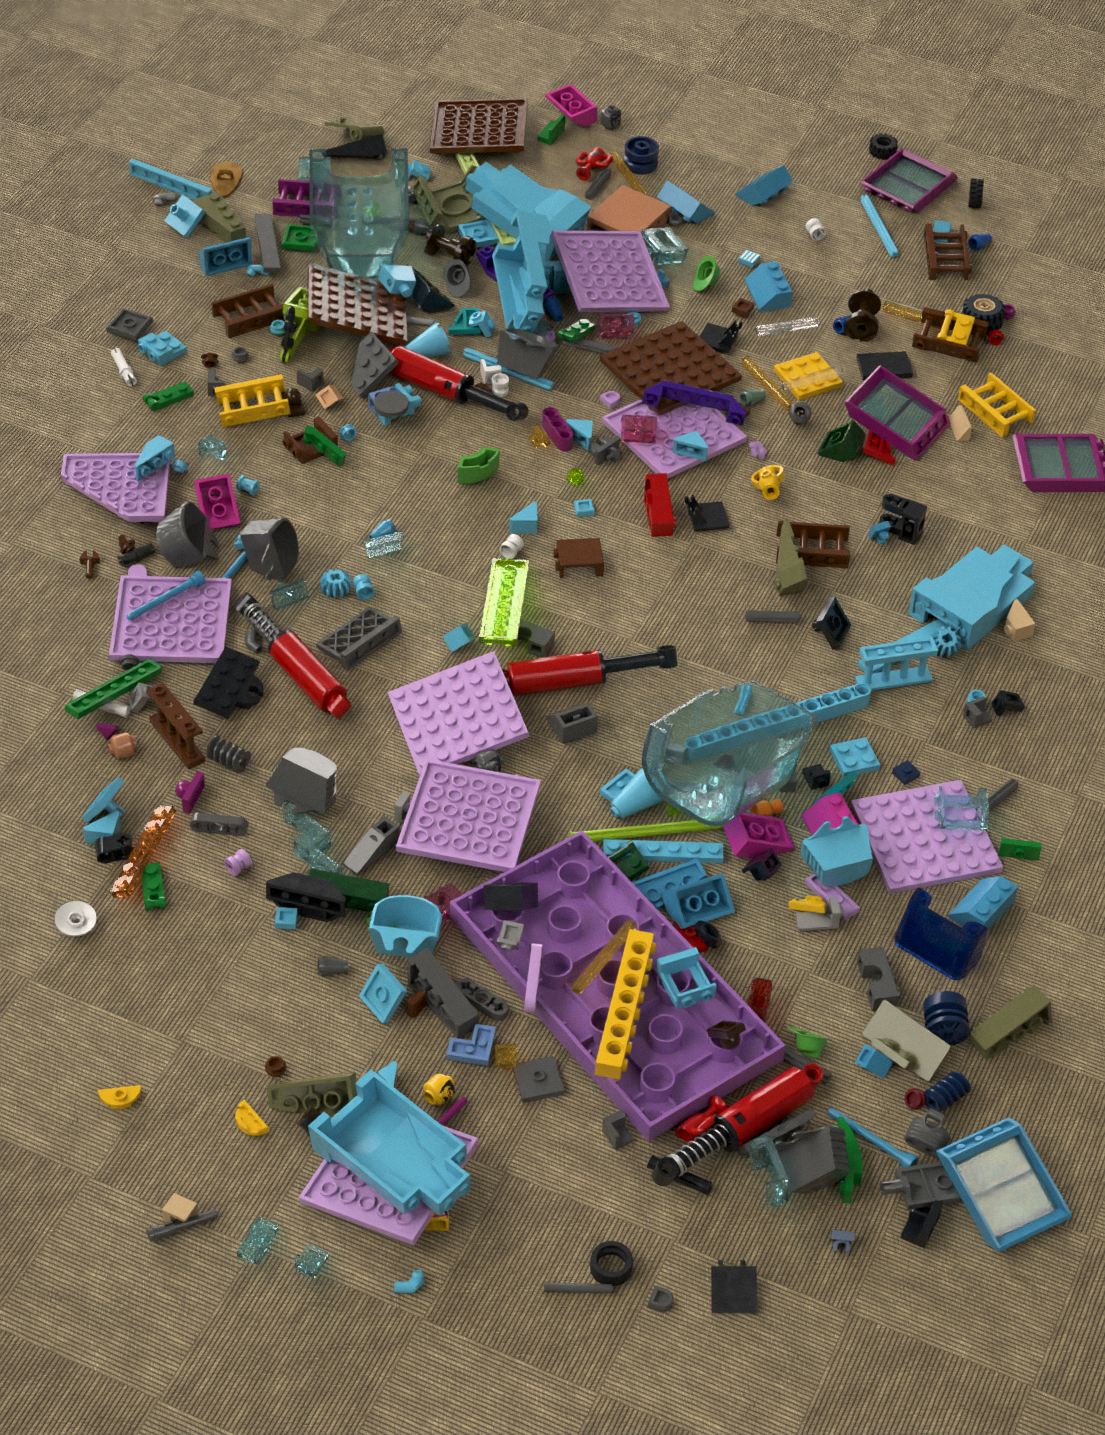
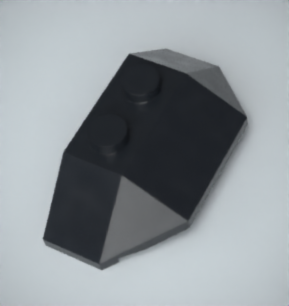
M293 872L267 880L266 899L273 901L278 907L297 908L298 916L323 922H329L345 916L346 899L333 881Z

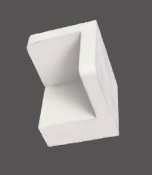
M480 359V372L484 384H492V377L495 374L502 373L501 366L487 367L485 360Z

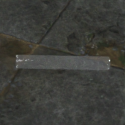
M813 317L761 325L755 328L757 336L818 327L819 318Z
M842 366L789 379L781 382V388L783 391H788L844 375V369Z

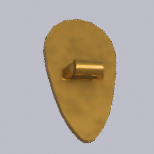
M228 161L217 163L211 169V182L216 193L219 192L223 198H226L236 189L242 177V168L238 164Z

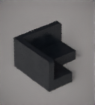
M518 882L484 885L485 910H527L538 907V883Z

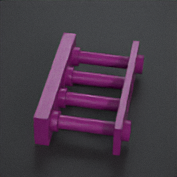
M278 179V193L281 194L280 199L273 198V215L300 217L302 214L318 215L319 217L337 220V203H334L335 198L342 199V184ZM287 195H297L296 200L287 199ZM303 196H313L312 201H303ZM319 197L329 198L328 202H318Z

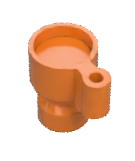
M779 798L772 799L770 802L766 800L761 801L760 799L746 802V806L751 810L752 814L771 817L772 814L783 813L784 810L783 803Z

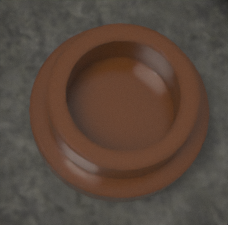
M272 1056L265 1064V1071L273 1077L281 1076L286 1071V1062L279 1056Z

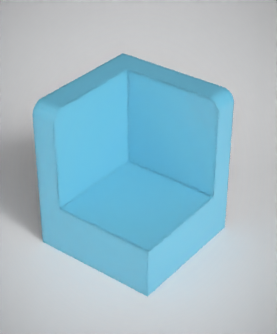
M467 623L456 627L442 636L452 652L476 639Z

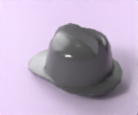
M450 260L445 265L443 272L448 290L454 297L464 296L470 288V272L461 260Z

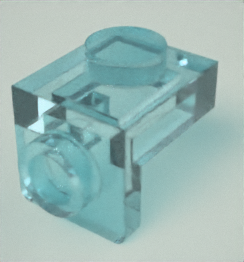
M541 319L533 334L545 338L547 331H552L553 326L547 320Z
M209 435L198 443L199 455L201 457L211 453L221 461L226 458V444L213 435Z
M308 1244L301 1255L297 1254L295 1256V1269L302 1275H309L315 1278L328 1260L329 1253Z

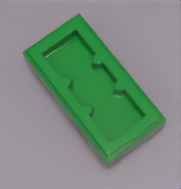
M1001 838L999 856L1038 861L1042 843Z

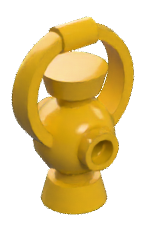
M780 465L763 467L752 475V484L755 488L762 491L765 499L774 500L780 494L779 487L785 478V471Z

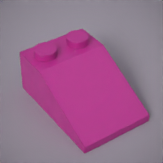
M230 474L194 480L199 509L208 518L211 530L241 524Z
M735 811L723 825L735 857L752 859L771 848L775 854L791 852L795 849L781 818Z

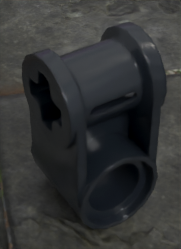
M121 833L119 835L98 838L95 841L98 862L107 864L132 858L136 852L132 845V836L127 833Z

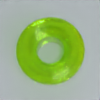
M573 468L569 470L567 480L572 484H580L584 481V474L582 470Z

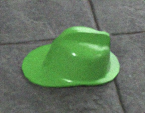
M706 256L699 262L693 282L695 291H702L706 287L714 285L720 277V268L716 264L714 257Z
M786 1026L788 1030L796 1033V1047L806 1057L818 1058L824 1051L827 1040H832L801 1028Z

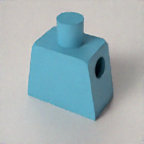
M382 265L378 277L379 281L391 294H402L403 297H409L413 293L416 284L412 267Z

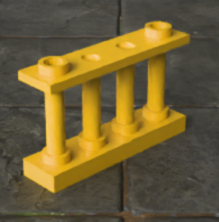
M993 373L988 374L987 384L971 390L967 385L960 386L958 400L1002 438L1008 435L1009 425L1024 418L1030 424L1034 423L1036 410ZM988 390L995 394L986 399L978 396ZM1000 399L1006 403L997 409L990 406V404ZM1010 409L1017 412V414L1007 419L1001 415Z
M282 374L214 388L218 405L223 404L224 412H219L222 428L291 414L288 399L282 400L281 392H286ZM274 394L275 401L265 403L264 396ZM257 397L258 405L248 407L247 399ZM240 401L241 408L231 410L230 403Z

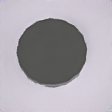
M398 391L382 392L374 399L375 411L387 418H392V416L396 415L400 417L408 410V398Z

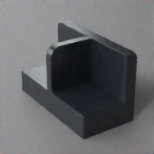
M771 848L752 858L742 869V872L745 873L750 870L755 880L764 879L765 881L771 878L782 864Z
M935 1199L931 1208L911 1209L900 1238L925 1249L941 1216L943 1202Z

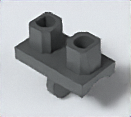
M607 435L601 440L602 446L595 443L590 447V454L595 457V464L600 465L606 460L616 462L620 459L619 453H621L619 441L621 438L619 436L611 438Z

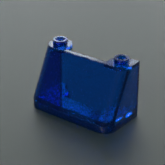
M918 887L909 900L895 933L894 942L896 946L946 977L957 981L962 980L981 959L988 928L976 921L967 922L962 928L929 909L932 897L927 891Z

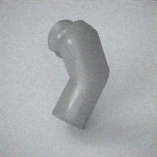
M175 193L155 195L153 198L154 204L160 206L163 204L162 201H175Z

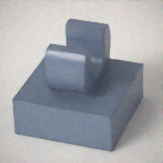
M831 1230L830 1239L836 1240L833 1243V1251H837L839 1243H844L846 1246L845 1252H849L850 1244L848 1241H854L855 1232Z

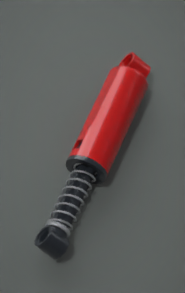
M247 592L235 603L234 607L268 642L269 655L320 710L325 713L331 712L336 718L340 719L353 706L346 698L347 689L294 631H283L278 623H274V619L270 618V615L266 614L265 610H262L259 602Z
M811 1063L807 1064L803 1070L791 1067L714 1116L715 1123L708 1129L707 1133L701 1134L694 1141L688 1142V1145H683L681 1150L677 1149L674 1154H669L658 1161L652 1172L653 1181L659 1186H668L676 1176L680 1177L686 1173L687 1168L692 1169L694 1163L700 1164V1159L706 1160L707 1155L712 1156L714 1150L720 1151V1146L726 1151L732 1152L813 1099L814 1090L823 1078L822 1069L818 1065Z

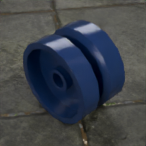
M636 136L627 140L624 155V167L626 170L641 175L655 171L658 167L659 144L654 139L646 136Z

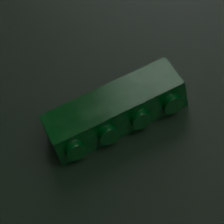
M310 868L308 876L333 881L346 899V908L353 910L373 911L378 901L389 897V883Z

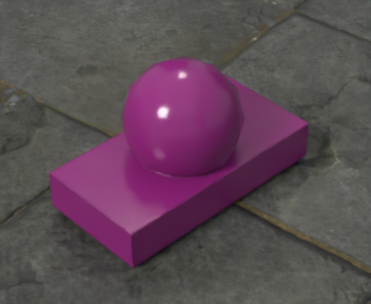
M197 771L191 782L183 780L175 787L176 795L182 799L183 812L191 813L205 788L203 772Z

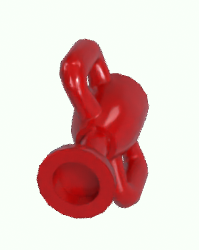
M598 147L593 148L591 152L580 153L575 163L586 166L577 169L576 174L578 178L588 181L591 177L590 170L597 167L607 168L612 163L613 156L605 154Z
M713 1095L710 1098V1108L704 1113L695 1114L688 1118L676 1130V1137L682 1138L686 1143L694 1141L696 1137H700L701 1134L715 1123L714 1115L728 1108L726 1103L719 1096Z

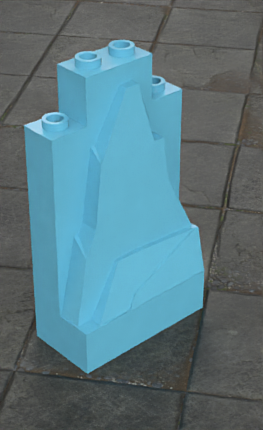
M485 162L482 166L479 165L473 174L470 173L465 180L466 185L464 189L473 194L471 208L516 240L520 235L519 227L511 226L510 222L516 210L547 215L551 234L552 231H582L592 208L577 196L562 189L557 191L542 187L511 164L506 169L503 168L499 171ZM549 236V245L546 247V261H550L557 254L551 236Z
M516 210L510 222L511 226L519 227L520 235L514 246L498 244L492 254L506 328H515L533 333L544 315L543 294L547 289L544 267L546 247L549 245L550 227L547 215Z
M1005 544L992 555L979 547H975L942 576L933 580L926 577L912 590L908 614L921 623L928 619V613L937 617L957 630L956 636H961V648L968 651L1008 616L1014 600L1018 599L1023 604L1033 595L1035 581L1028 578L1032 572L1033 561Z
M369 1070L355 1083L357 1096L335 1116L330 1118L328 1114L323 1112L308 1125L312 1149L330 1164L336 1161L346 1166L404 1215L410 1210H414L421 1200L440 1216L445 1211H449L454 1206L455 1201L460 1196H465L471 1188L470 1174L460 1167L467 1158L466 1144L373 1070Z

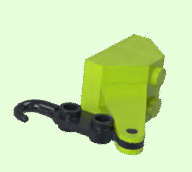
M299 287L284 303L283 315L285 324L283 330L286 332L281 342L283 347L280 354L281 362H290L292 355L308 330L318 331L321 328L319 325L307 323V289ZM296 327H299L298 330H297V333H296V335H295V337H294V339H292V338H293V335H294V332H295V330H296Z

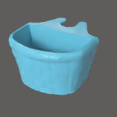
M846 816L842 818V824L839 827L830 829L831 823L826 821L814 835L803 840L801 858L824 886L831 887L847 884L864 877L870 871L873 857L868 826L866 824L857 825L850 817Z
M411 895L389 896L375 904L368 931L372 941H374L377 953L413 957L426 948L433 952L440 935L442 914L438 906L424 898ZM395 925V926H398V927H400V928H393V927H390V926Z

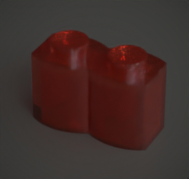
M756 977L751 985L747 1005L765 1023L771 1000L772 982L771 980Z

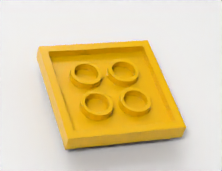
M818 352L776 364L773 367V371L798 401L843 386V381Z

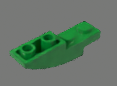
M838 1117L837 1125L833 1126L845 1129V1139L847 1141L845 1146L850 1173L843 1178V1181H839L838 1193L842 1194V1203L851 1204L853 1185H861L863 1175L862 1158L853 1131L843 1117Z

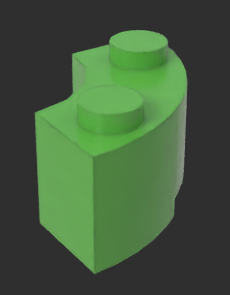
M482 447L476 454L461 456L458 465V483L470 485L491 477L500 465V449Z

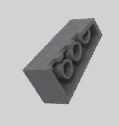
M429 948L408 959V986L415 993L420 989L426 992V1005L458 1039L474 1030L475 1024H478L479 1013L477 1009L470 1004Z

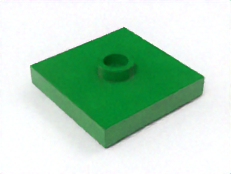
M288 224L282 242V249L314 252L320 227Z

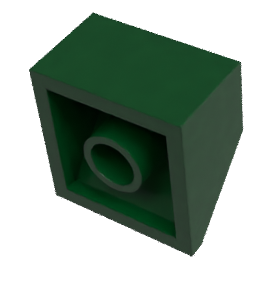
M852 420L827 432L818 455L840 462H845L849 459L853 460L857 457L866 434Z

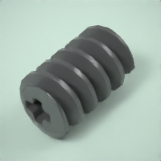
M218 735L212 737L207 747V757L226 766L228 769H233L234 772H241L245 769L251 759L250 751L245 752V749H239L238 745L232 746V742L228 741L226 743V740L224 738L220 739Z

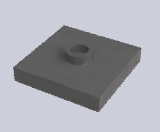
M123 308L106 327V330L109 333L137 341L153 323V317Z
M554 1056L512 1064L522 1103L564 1095V1088Z

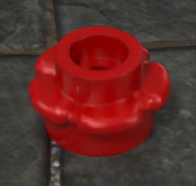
M1000 330L990 331L987 339L990 344L999 345L1004 339V334Z

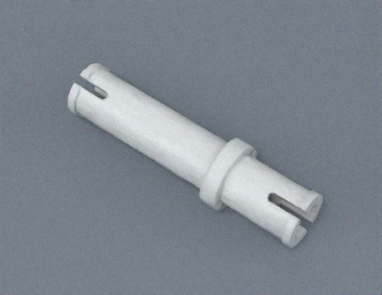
M115 348L117 351L115 353L113 349L111 356L120 370V376L124 378L127 386H132L131 381L135 385L137 379L133 375V369L127 364L121 350Z
M76 689L73 694V700L86 692ZM111 701L98 708L127 718L130 713V706Z

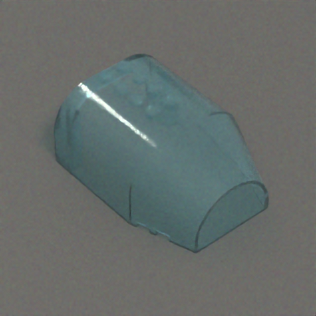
M391 148V168L383 175L372 177L337 176L327 169L326 149H309L310 229L313 240L330 269L334 268L341 272H350L357 276L369 277L370 279L379 277L382 265L394 264L409 235L407 148Z
M755 680L735 684L734 689L727 690L726 686L721 687L720 692L714 693L712 689L706 690L650 724L642 753V766L645 777L658 796L675 808L688 814L691 818L709 826L725 825L790 781L816 723V715Z

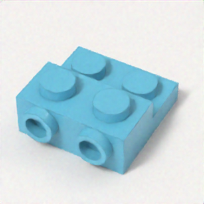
M545 261L544 273L547 287L552 289L554 293H569L570 286L561 262Z
M167 331L158 335L150 333L138 339L139 351L159 366L187 353V347Z

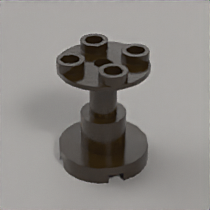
M437 224L432 230H428L426 234L427 243L424 249L425 254L433 256L440 248L447 250V254L454 256L453 259L464 262L466 267L471 263L469 261L470 256L474 257L476 251V240H473L474 238L464 236L460 241L444 239L445 229L440 224Z
M865 289L850 295L848 307L853 314L846 320L845 331L851 339H860L861 342L870 341L876 337L879 321L874 315L881 309V300L878 295L873 293L871 289Z

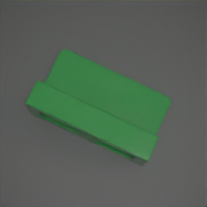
M561 114L556 121L551 120L539 133L537 141L552 145L565 130V114Z

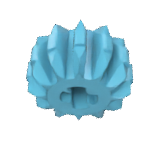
M337 568L334 571L329 569L328 573L324 572L320 580L322 593L326 594L327 597L333 596L334 599L336 596L342 598L344 594L347 595L351 589L349 573H345L344 570L338 571Z
M941 626L940 629L936 628L930 636L933 637L940 657L943 654L947 658L951 654L955 655L958 652L957 649L961 647V636H956L958 632L957 630L951 631V626L947 630L944 626Z

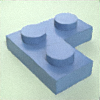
M475 1024L472 1040L450 1037L446 1059L488 1066L496 1027Z

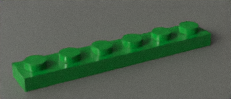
M147 659L65 704V711L80 719L131 691L138 683H145L162 673V666Z

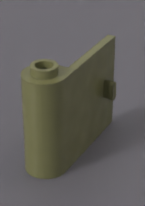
M340 118V121L325 122V126L350 128L349 134L353 141L382 134L384 137L385 134L384 128L380 124L345 121L346 118Z

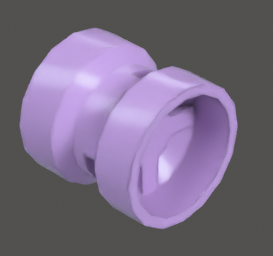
M240 849L233 857L229 856L226 858L224 864L231 875L237 876L241 873L242 869H248L252 866V860L245 850Z

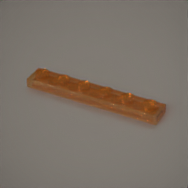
M173 805L160 806L155 809L110 890L113 898L131 895L176 813Z

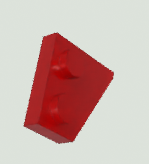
M868 430L862 453L894 465L896 458L892 457L890 453L892 451L891 445Z

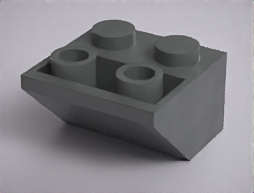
M590 703L577 704L546 715L547 721L562 743L597 732L598 715Z

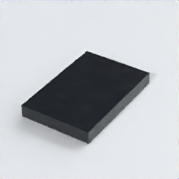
M906 351L857 354L856 356L862 380H866L878 366H883L899 378H912L913 376Z

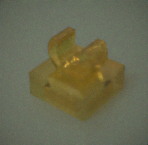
M538 424L531 427L534 433L530 434L528 438L535 448L539 447L541 443L545 447L551 444L547 435Z
M495 1044L496 1067H502V1070H510V1067H517L516 1044Z

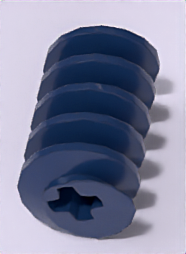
M951 1071L948 1076L943 1077L942 1080H939L924 1092L926 1097L925 1105L928 1109L932 1108L938 1112L940 1110L945 1111L947 1106L950 1107L953 1105V1102L959 1100V1097L962 1098L965 1096V1093H969L971 1085L964 1075L957 1071Z

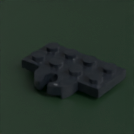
M225 646L195 697L193 704L229 719L236 706L243 709H251L252 706L260 702L259 696L263 697L264 692L263 683L254 675L260 661ZM254 691L258 695H251L249 692Z

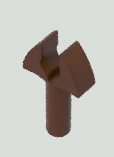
M86 550L82 553L79 560L80 564H86V578L91 579L93 578V565L100 564V557L93 550V556L89 559Z

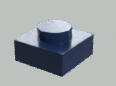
M908 760L894 767L892 774L904 785L920 777V771Z

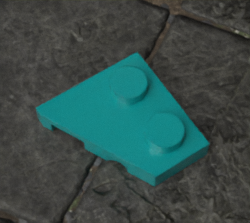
M462 308L459 315L454 319L452 327L449 326L448 335L481 334L479 325L470 327L468 324L471 315L479 312V308Z
M855 770L852 771L813 803L815 804L824 796L841 793L842 795L856 784L853 780L859 777Z

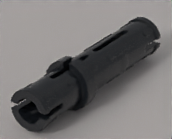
M652 1155L647 1168L653 1170L660 1159ZM688 1171L680 1177L676 1176L673 1179L705 1195H708L713 1183Z

